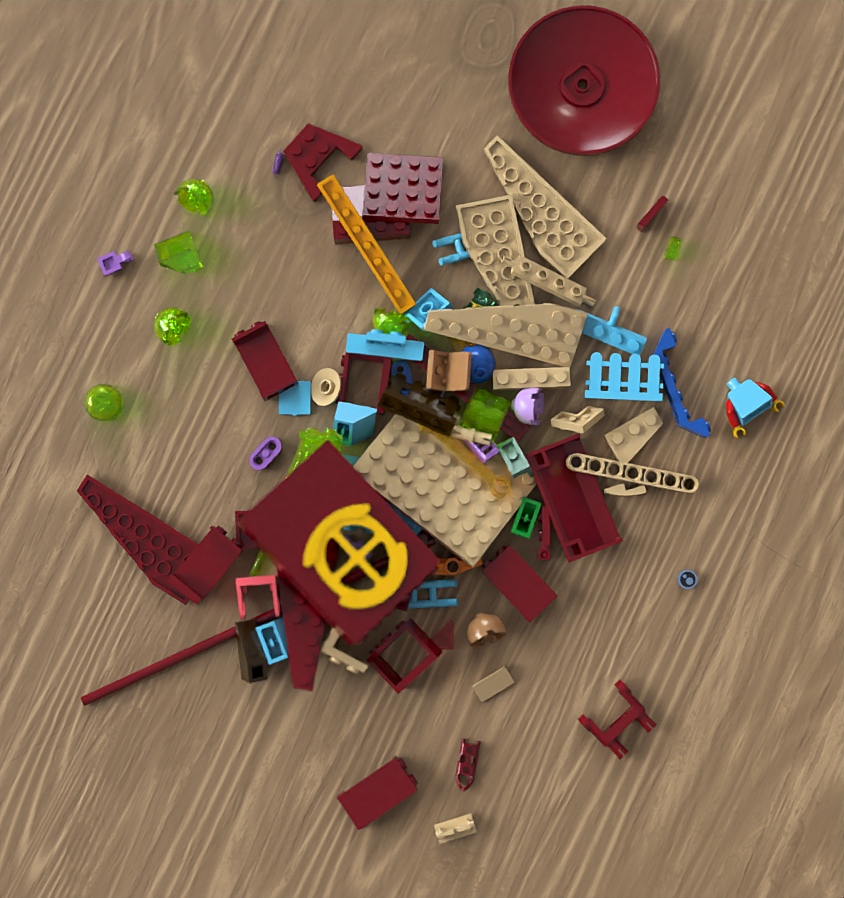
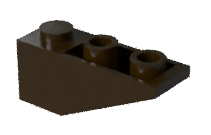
M255 619L235 622L241 679L249 684L268 680L266 660L256 630Z

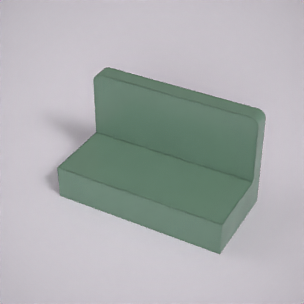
M514 437L496 445L513 478L526 472L530 478L534 476Z

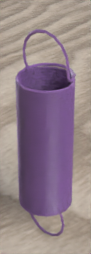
M276 153L272 171L275 175L280 173L284 156L282 153Z

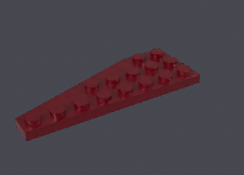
M86 475L77 489L80 496L96 513L101 522L105 524L127 554L131 556L140 570L149 578V581L168 595L187 605L190 599L167 581V579L179 569L198 546V543L93 477Z
M329 538L325 546V560L332 574H335L340 546L335 538ZM277 568L293 689L313 692L326 620Z

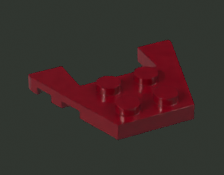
M308 123L283 152L311 200L315 202L322 192L317 186L318 182L311 176L336 149L352 161L363 148L358 143Z

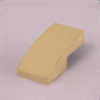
M624 483L603 490L604 494L622 497L635 496L647 492L645 485L626 490Z

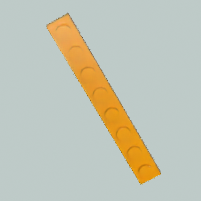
M332 174L317 184L318 188L398 312L402 314L415 306V300L335 175Z

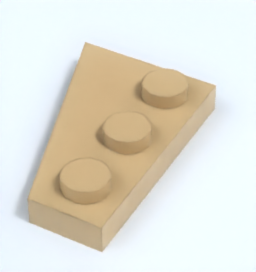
M653 407L603 436L617 461L628 463L662 426L663 422Z

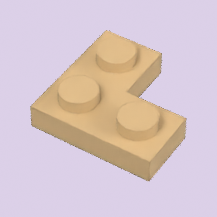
M587 406L578 414L561 411L551 419V425L562 430L584 433L605 416L604 409Z

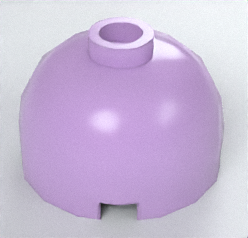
M524 388L512 400L511 408L514 410L517 419L523 424L537 426L541 423L542 419L538 418L539 413L543 414L544 393H540L542 388Z

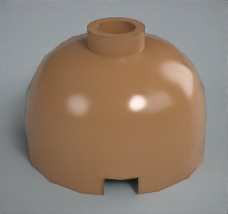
M485 612L475 615V619L470 622L467 628L468 639L473 648L483 647V643L486 642L493 644L504 638L507 633L500 618L492 614L486 615Z

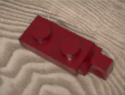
M542 506V510L538 512V522H542V530H538V541H542V546L537 550L538 559L550 560V515L547 507Z

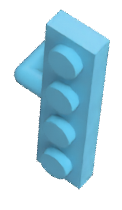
M615 306L613 308L609 321L591 314L587 315L582 330L583 334L631 354L640 355L647 338L616 325L621 311L620 307Z

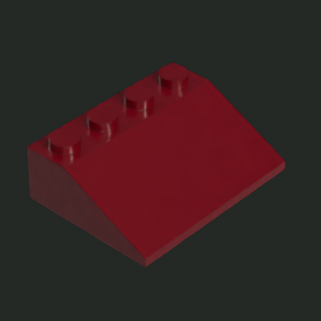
M365 185L342 187L362 218ZM332 209L335 244L354 243ZM363 220L376 241L410 239L409 222Z

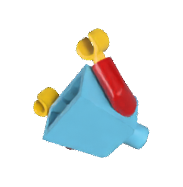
M736 378L731 379L727 383L731 391L727 394L726 414L731 427L734 428L732 434L735 438H738L736 434L738 430H741L744 436L746 434V431L739 426L740 424L744 426L770 407L773 412H779L776 408L777 403L781 408L785 406L783 401H777V396L766 384L753 382L750 379L741 384Z

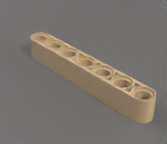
M579 453L571 454L566 458V467L575 472L682 493H693L699 486L698 480L690 475ZM573 457H577L580 461L577 468L571 464ZM592 461H596L599 465L598 470L595 472L590 468ZM612 464L617 467L615 475L609 472V467ZM630 468H633L636 472L633 479L628 476ZM649 472H652L654 474V480L652 482H649L647 480V474ZM668 475L673 478L671 486H668L665 482ZM686 479H689L692 483L689 490L684 487Z

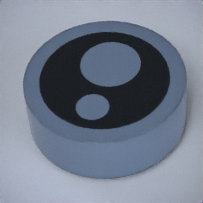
M683 570L677 577L679 586L684 589H692L698 581L697 575L691 570Z

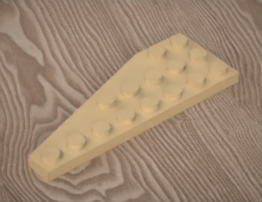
M496 136L484 148L486 156L507 195H512L514 208L539 255L561 276L569 279L607 238L499 136Z
M552 303L438 309L428 311L424 330L551 364L571 367L588 314Z

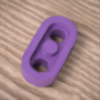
M276 437L266 438L251 454L249 458L251 467L259 471L267 468L281 452V441ZM274 443L276 445V449L270 450V444ZM258 458L263 459V463L260 465L256 463Z

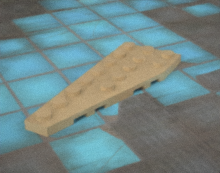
M512 195L456 205L455 208L463 245L498 305H535L531 284L512 275L511 267L501 263L505 255L513 260L519 255L525 257Z

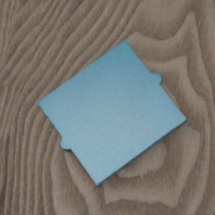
M298 381L299 384L279 394V415H311V381Z

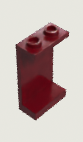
M258 321L251 325L249 330H241L234 335L235 337L232 338V341L265 402L299 384L265 321Z
M212 525L209 528L211 530L179 569L167 579L196 605L203 601L244 551L241 548L242 544L234 537L232 540L226 536L227 531L219 525L217 527Z
M503 545L496 552L498 556L493 561L489 558L482 565L483 570L481 572L530 623L557 595L510 545L508 547Z
M395 755L388 763L347 791L337 795L338 801L358 831L417 791L416 785L418 782L412 774L408 775L405 770L407 766L402 758L398 759Z

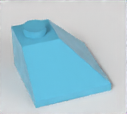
M431 288L416 301L415 306L405 311L404 315L421 330L426 331L424 330V325L429 310L454 308L446 299Z

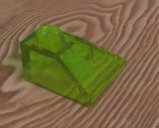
M189 230L154 244L161 267L184 274L195 272L203 267Z

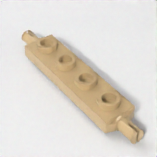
M505 255L501 263L511 267L512 275L577 307L582 303L593 307L596 300L586 296L587 288L521 255L515 260Z

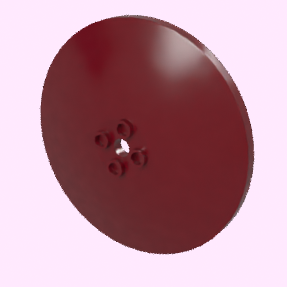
M587 5L571 6L556 10L542 17L522 36L510 62L508 73L509 96L514 112L521 124L542 144L570 155H599L625 145L646 125L659 97L660 69L656 54L649 40L629 19L602 7ZM584 81L588 87L584 90L579 89L577 83Z

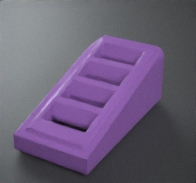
M476 423L467 428H475L476 431L483 432ZM464 440L482 465L500 452L492 441L490 446L485 445L479 449L480 443H468V440ZM488 449L489 452L484 454L483 451Z

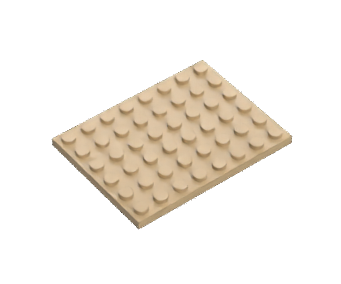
M421 395L418 399L419 402H422L424 404L427 400V398ZM438 403L436 409L443 412L445 406ZM395 414L353 467L384 500L473 568L519 508L523 497H527L537 484L534 476L530 478L526 472L513 478L500 452L482 465L463 439L452 437V433L456 432L453 429L450 436L447 437ZM454 414L453 417L457 418L456 426L466 429L472 426L458 414ZM481 444L478 446V448L481 449L485 445ZM488 449L483 451L484 454L489 452Z

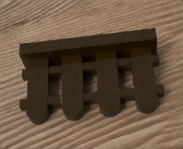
M396 373L395 377L391 375L389 382L392 384L390 388L385 387L378 406L449 437L457 420L456 417H453L455 411L459 412L461 406L458 405L459 400L454 396H450L446 400L441 397V391L431 390L428 392L423 389L424 385L420 381H414L413 384L406 382V376L402 373ZM402 387L409 390L407 396L400 393ZM420 395L427 398L425 404L418 401ZM438 403L445 406L443 412L436 409Z

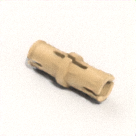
M454 425L453 431L456 432L452 433L453 438L468 440V443L476 442L490 446L492 434L476 431L475 428L466 429Z

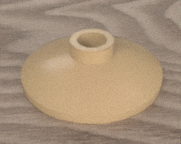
M321 369L312 380L311 396L314 402L321 406H328L336 401L341 391V378L334 369Z

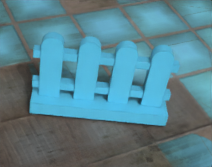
M595 352L591 355V361H587L586 365L590 366V380H586L589 390H585V398L640 401L663 400V393H659V388H663V383H659L660 369H664V364H660V357L658 355H651L649 363H641V357L638 354H632L629 362H621L622 358L618 353L612 354L610 361H602V355ZM602 366H610L609 381H601ZM621 367H629L628 382H620ZM640 368H648V383L640 382ZM601 386H609L608 391H601ZM620 387H628V392H620ZM640 387L647 388V393L639 392Z

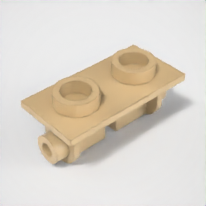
M471 813L434 825L439 844L477 832Z

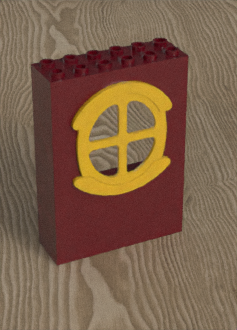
M328 439L236 523L348 645H360L368 637L366 633L376 630L382 624L381 619L383 617H389L396 610L395 606L405 602L411 596L409 594L411 590H417L425 582L423 579L433 575L439 569L437 565L441 562ZM345 525H361L372 530L375 535L361 550L356 551L340 534L339 530ZM329 538H335L351 557L335 574L329 571L325 560V546ZM379 542L385 544L390 560L389 571L384 578L380 577L364 559V556ZM358 564L375 582V587L367 591L352 590L343 586L340 583V579L354 565Z

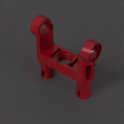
M618 680L614 685L619 690L618 693L629 703L630 707L604 732L584 714L578 720L604 747H609L618 759H621L624 756L618 750L620 749L625 755L628 753V750L617 740V736L628 725L637 720L648 733L652 729L647 723L653 728L657 724L645 713V707L634 697L631 690L621 680Z

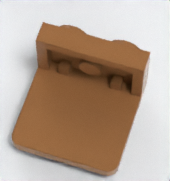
M429 350L426 389L443 392L467 391L470 384L471 352L447 353Z

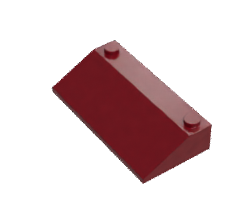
M580 433L525 454L569 563L623 542V539L618 534L595 475L571 471L566 467V458L569 455L578 453L586 455L580 440ZM573 457L571 464L577 468L580 461L577 457Z

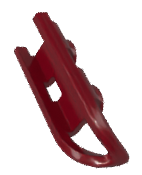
M465 738L461 740L456 770V782L461 791L468 790L474 781L481 741H477L476 745L465 743ZM463 755H466L465 763L462 762ZM473 756V757H474L473 764H470L471 757ZM460 774L471 776L466 787L461 786Z

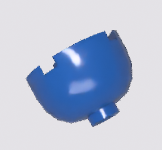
M479 344L471 348L470 346L464 348L461 352L467 351L472 354L470 382L477 384L490 379L496 368V361L492 351L487 346Z

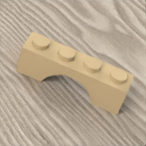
M570 367L494 370L492 375V392L534 387L549 390L569 389Z

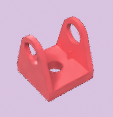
M278 576L236 578L241 620L246 619L245 593H247V587L270 585V591H273L275 616L280 617Z

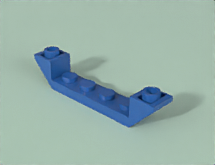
M667 328L663 331L653 355L660 357V364H664V369H660L661 382L663 383L678 426L701 438H706L710 436L709 432L711 431L708 421H705L704 417L692 422L688 421L690 419L687 408H683L681 403L683 401L680 390L676 389L674 384L676 383V378L673 372L670 373L668 365L670 363L667 355H663L664 351L673 349L677 342L675 333L671 332L670 328Z

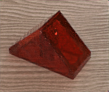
M451 619L431 638L441 650H454V622Z

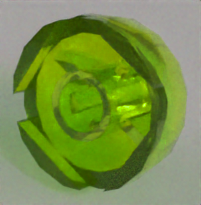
M187 179L178 186L174 195L179 197L177 202L184 209L192 214L196 211L200 213L199 216L206 215L213 203L212 190L209 184L202 179Z
M165 308L157 313L154 319V332L157 338L169 346H175L182 341L180 336L183 332L186 335L190 328L191 317L180 308Z
M375 308L372 316L373 330H381L383 334H390V332L402 333V336L406 334L411 323L408 317L395 311L385 313L386 309Z
M109 384L93 386L87 391L84 398V406L87 413L93 419L100 422L116 419L124 407L121 392Z

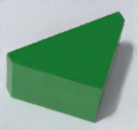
M523 497L515 516L511 533L529 539L542 503Z

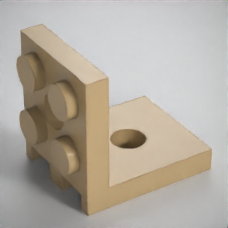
M331 626L321 645L320 652L329 656L328 660L334 664L341 665L343 663L346 665L345 669L354 674L364 673L367 665L333 648L339 634Z

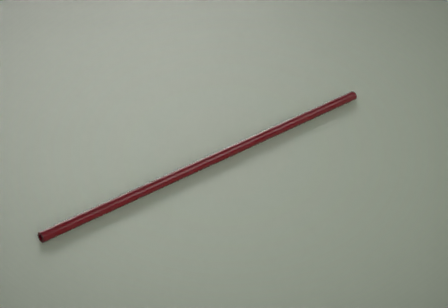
M432 536L428 538L426 545L428 548L436 544ZM389 555L369 565L375 572L390 565ZM360 568L343 576L340 579V583L346 586L368 576V574ZM280 605V616L283 615L282 605ZM273 608L252 619H255L257 627L277 617ZM234 626L81 697V701L86 706L236 637V628Z

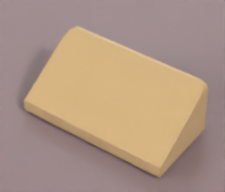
M503 666L472 685V688L482 703L515 682L506 667Z

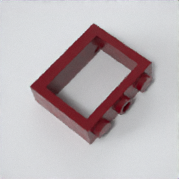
M346 352V355H342L341 366L344 369L343 374H339L341 378V391L335 404H338L339 401L346 403L352 360L383 364L378 396L379 403L385 387L389 386L392 358ZM378 403L377 407H371L377 409L376 414H385V409L379 407Z
M412 618L407 622L402 620L395 627L397 631L393 635L389 632L382 639L384 643L380 647L376 645L369 651L371 656L367 659L368 663L398 694L443 652ZM407 630L429 654L402 679L380 654Z

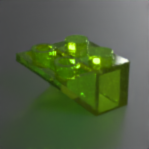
M476 387L459 426L466 429L475 428L476 431L492 434L491 440L495 441L511 402Z

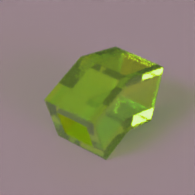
M670 236L664 258L676 260L682 239Z

